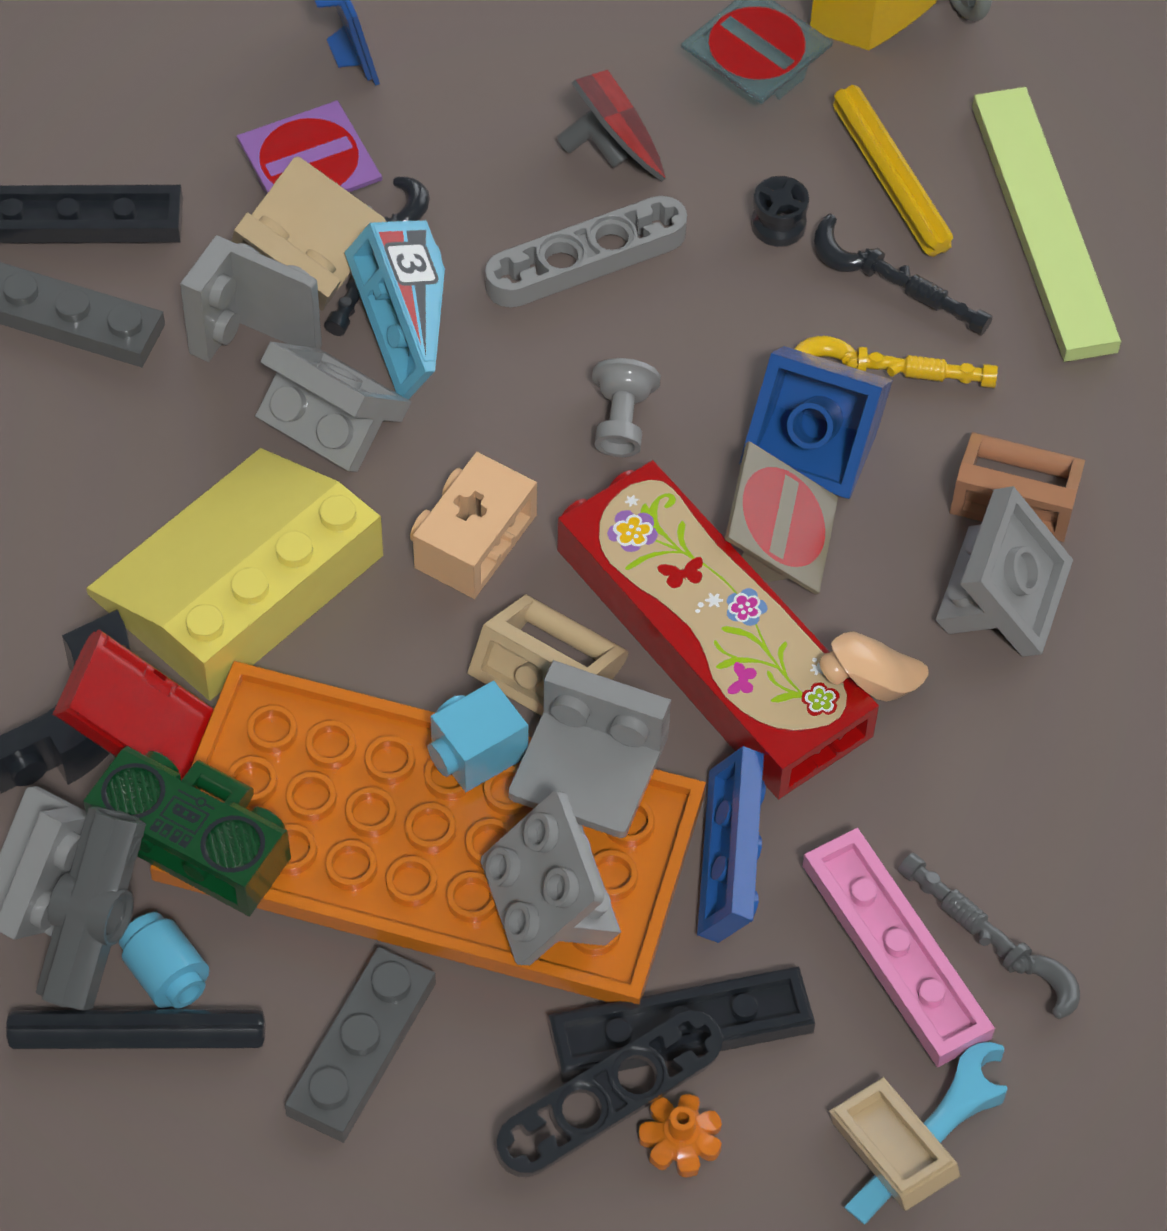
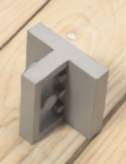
M270 341L260 361L277 373L255 417L347 471L358 472L383 420L402 422L411 404L410 400L319 348Z
M1014 486L994 489L982 524L968 527L936 621L947 634L998 628L1018 653L1024 657L1043 653L1073 559Z

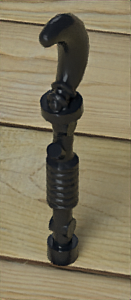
M394 178L393 185L404 191L407 203L398 214H392L391 218L385 217L386 222L419 221L427 212L430 201L429 191L424 184L415 178ZM351 275L346 284L347 293L338 301V309L331 311L324 323L325 329L335 336H343L350 325L349 316L355 313L354 307L361 297L353 275Z
M828 214L819 223L815 230L814 247L819 259L828 267L841 272H854L862 269L869 277L877 272L882 278L904 287L907 295L934 308L936 311L943 309L954 315L956 319L967 322L969 329L982 336L987 331L993 318L992 315L981 309L976 312L965 303L952 299L948 296L947 290L929 282V280L924 279L918 274L911 276L908 265L900 266L899 270H897L891 264L884 261L885 253L879 248H866L865 252L859 250L857 253H851L842 249L834 237V226L837 219L833 214Z

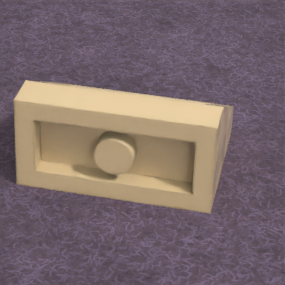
M526 594L483 624L467 674L485 684L494 680L506 696L542 716L544 712V679L553 660L612 680L624 665L628 657V651ZM529 622L596 661L586 667L523 632L521 629Z

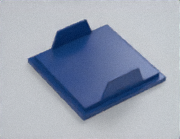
M314 0L318 8L336 6L343 23V27L326 39L338 67L361 65L367 81L372 79L375 86L379 85L380 82L366 39L351 0Z

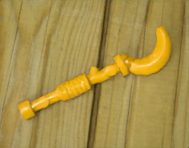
M830 336L810 337L801 341L794 348L795 350L818 357L839 359L844 365L866 371V368L887 370L888 375L891 377L898 373H903L906 378L927 379L943 382L945 378L958 379L965 384L972 381L980 382L981 387L995 388L997 381V365L983 364L982 368H978L970 363H963L962 365L947 364L945 359L907 355L903 359L882 355L878 352L867 354V347H858L857 351H855L848 343Z

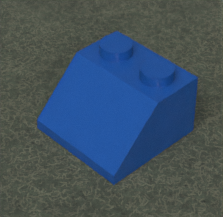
M783 346L770 355L745 444L748 441L754 443L831 493L850 499L876 438L893 380ZM744 444V448H743V451H742V455H741L739 464H741V462H742L743 453H744V449H745V444Z

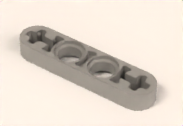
M651 197L501 251L492 256L486 264L485 289L487 295L494 303L500 306L518 307L672 251L685 240L687 227L686 209L680 201L672 197ZM656 220H660L661 223H659V222L652 223V222H653V221H656ZM670 224H671L670 227H667V228H664V227H663V225H670ZM613 234L622 237L627 243L620 249L609 250L601 247L597 241L604 235ZM561 252L572 255L577 261L570 267L556 268L551 266L546 260L549 256ZM504 275H510V277L513 280L520 279V281L517 283H512L508 278L501 277Z

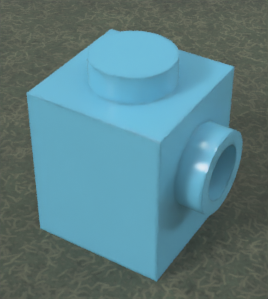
M493 680L467 696L458 695L450 698L439 707L435 714L431 715L432 742L427 746L428 752L439 772L445 777L452 774L463 790L468 792L522 761L528 748V724Z

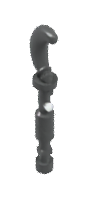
M916 853L909 854L902 861L898 872L910 882L916 880L921 884L923 892L932 894L942 902L941 909L955 919L956 922L960 923L970 934L978 933L981 945L987 946L990 943L994 945L997 955L1004 958L1003 966L1010 973L1016 971L1020 974L1024 972L1029 975L1036 974L1053 987L1057 995V1002L1052 1010L1055 1018L1062 1019L1077 1009L1080 1002L1079 984L1073 973L1066 966L1046 956L1031 955L1032 949L1024 942L1016 946L1002 931L988 922V915L983 910L974 905L958 889H949L940 881L941 878L937 873L929 872L925 868L926 862Z

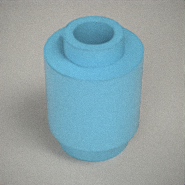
M158 912L144 914L128 925L123 937L119 940V946L123 950L122 960L156 1006L159 1008L173 1006L175 1008H183L197 1000L205 990V981L210 971L209 966L178 925L171 919H164Z

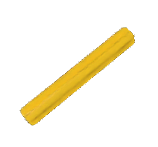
M850 85L846 89L840 88L834 94L835 101L833 107L923 251L931 257L939 253H946L952 247V232L862 90L856 85Z

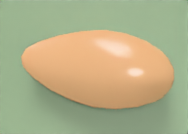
M854 631L843 633L831 642L833 651L823 655L819 664L822 672L832 684H841L846 678L851 677L869 695L886 702L898 699L916 690L925 682L929 675L928 666L922 661L897 652L882 642Z

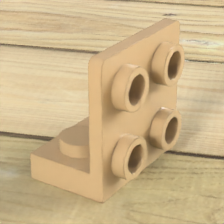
M294 157L251 215L248 212L234 229L231 241L236 244H247L268 258L285 265H295L305 270L317 280L319 309L323 311L351 273L344 252L369 223L386 222V220L301 157Z

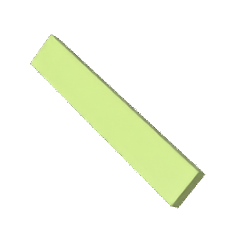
M1021 87L974 95L972 104L974 115L1063 361L1067 362L1118 353L1121 339L1027 88Z

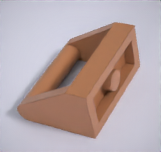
M972 432L957 476L950 514L982 522L993 490L1014 486L1058 541L1064 542L1086 460ZM980 457L1068 479L1065 488L976 466L977 459Z

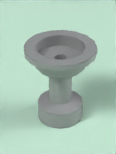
M614 358L599 362L593 368L592 380L600 387L602 394L612 401L610 419L600 423L596 430L595 447L600 452L615 457H630L640 452L642 430L632 423L634 405L643 402L651 393H654L660 387L661 379L659 372L649 364L635 359Z

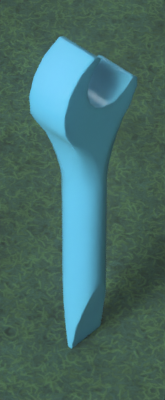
M993 1042L977 1043L967 1048L961 1055L955 1077L945 1097L936 1110L923 1123L940 1143L954 1128L969 1117L982 1110L990 1109L1003 1103L1008 1089L1007 1086L995 1085L989 1082L981 1071V1067L986 1063L1002 1060L1004 1053L1003 1045ZM874 1175L844 1208L865 1225L892 1195Z

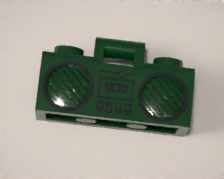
M126 746L120 751L83 800L86 812H88L89 807H101L139 818L140 821L146 823L137 857L249 917L291 859L288 831L285 829L284 823L275 814L262 807H255L252 811L246 809L253 797L254 789L200 760H197L181 780L178 768L166 756L155 751H148L146 755H143Z

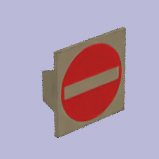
M748 441L745 444L725 540L743 550L741 556L767 582L790 579L817 595L820 592L838 496Z

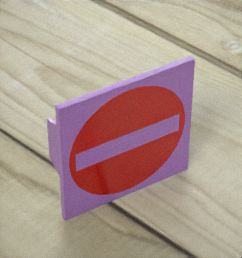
M338 100L237 135V140L256 172L257 179L266 195L294 157H301L348 192L382 181L380 172Z

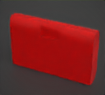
M97 630L85 642L53 715L115 757L126 746L143 755H146L148 751H155L166 756L176 765L182 780L191 768L214 708L101 630Z

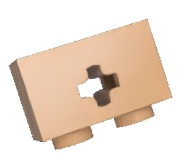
M476 452L463 470L456 468L450 474L444 485L442 497L432 511L426 509L416 519L410 534V540L413 542L414 568L475 599L537 516V482Z

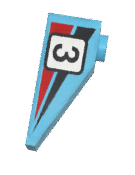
M427 220L371 222L344 253L395 391L409 400L435 372L445 268L441 259L440 249L435 244Z

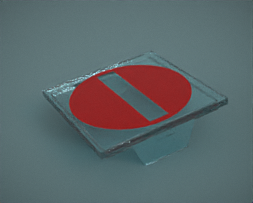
M735 0L681 43V47L760 104L765 102L774 93L776 98L780 100L804 80L809 65L833 46V41L774 0Z

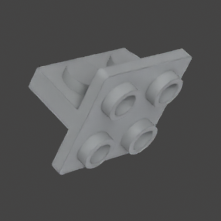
M38 786L28 787L25 790L0 852V932L14 940L41 933L52 937L54 926L48 920L49 900L59 879L66 872L71 871L87 812Z
M553 791L482 855L481 864L516 964L531 965L558 941L606 946L621 933L611 906L609 894L604 887L594 860L590 842L585 835L582 824L577 823L569 798L565 792Z

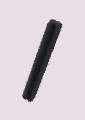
M259 1009L14 1010L9 1013L6 1023L7 1042L9 1047L13 1049L259 1048L264 1044L266 1031L264 1013Z

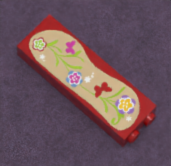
M654 460L635 471L627 470L621 473L611 482L609 487L588 500L579 499L566 508L562 516L558 517L557 551L734 751L744 746L764 754L762 780L778 800L874 737L879 705L851 677L846 678L844 682L838 685L832 684L826 678L819 664L821 657L830 653L828 649L736 549L725 540L724 536Z

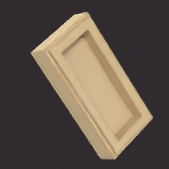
M884 1077L829 1111L833 1125L904 1211H907L960 1177L957 1162Z

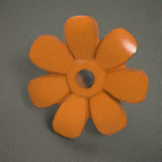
M682 1095L676 1108L664 1097L657 1099L650 1106V1115L655 1122H644L639 1128L640 1145L646 1148L654 1147L650 1153L649 1162L659 1170H666L674 1160L676 1161L678 1174L681 1177L698 1175L700 1168L699 1157L707 1161H715L721 1152L722 1142L714 1137V1135L721 1131L722 1121L717 1112L706 1111L699 1114L700 1100L699 1097L694 1095Z

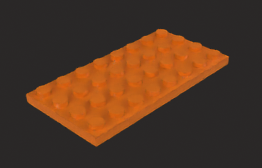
M237 661L233 662L192 765L197 760H200L254 789L253 797L246 809L252 811L255 807H262L269 810L284 823L285 829L288 831L291 859L256 908L610 1003L627 1001L640 1004L703 803L706 782L655 769L626 837L618 838L582 825L585 835L590 842L591 851L604 887L609 894L611 906L621 933L606 946L558 941L531 965H518L515 962L485 876L481 857L534 809L509 799V787L521 761L470 791L465 792L452 774L445 777L439 772L429 755L427 746L432 742L431 715L435 714V712ZM528 736V745H529V743H530V741H531V739H532V737H529V736ZM151 864L150 872L153 881L206 894Z

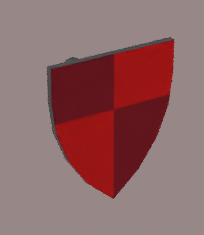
M608 69L575 79L572 85L590 108V111L557 136L563 149L568 153H572L588 139L592 138L612 168L619 166L632 156L643 168L660 181L666 179L660 157L651 136L635 108Z

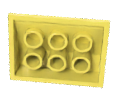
M260 448L86 588L87 594L108 613L118 610L125 628L206 699L211 701L221 693L234 661L253 666L383 557L381 516L339 481Z

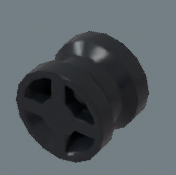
M772 176L763 180L756 187L753 198L754 211L751 219L753 233L763 243L775 247H784L797 243L804 236L806 230V213L809 207L808 190L801 182L787 176Z

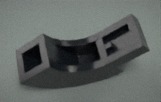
M118 610L62 635L71 672L85 642L97 630H101L130 650L128 634ZM54 706L40 717L0 735V793L2 794L16 786L31 785L41 779L47 771L55 767L59 769L67 785L93 770L110 753L54 716L53 712L56 708Z

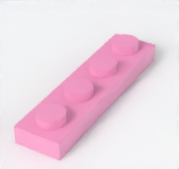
M858 828L804 854L803 868L937 1068L961 1056L967 1048L992 1039L995 1027Z

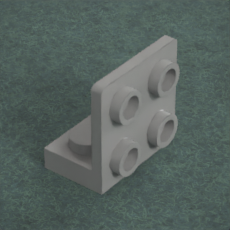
M216 235L180 283L189 354L209 362L222 344L227 345L233 340L240 323L287 344L319 349L322 347L317 280L298 266L282 264L260 254L247 244H236Z
M553 660L544 679V712L509 787V799L513 802L535 808L553 791L565 792L578 824L618 838L626 837L668 740L671 699Z

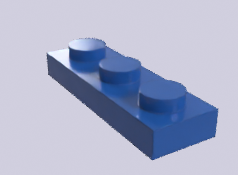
M744 746L709 770L697 936L717 943L752 922L759 903V896L755 886L757 860L762 850V838L759 835L760 808L766 792V785L762 780L764 754Z

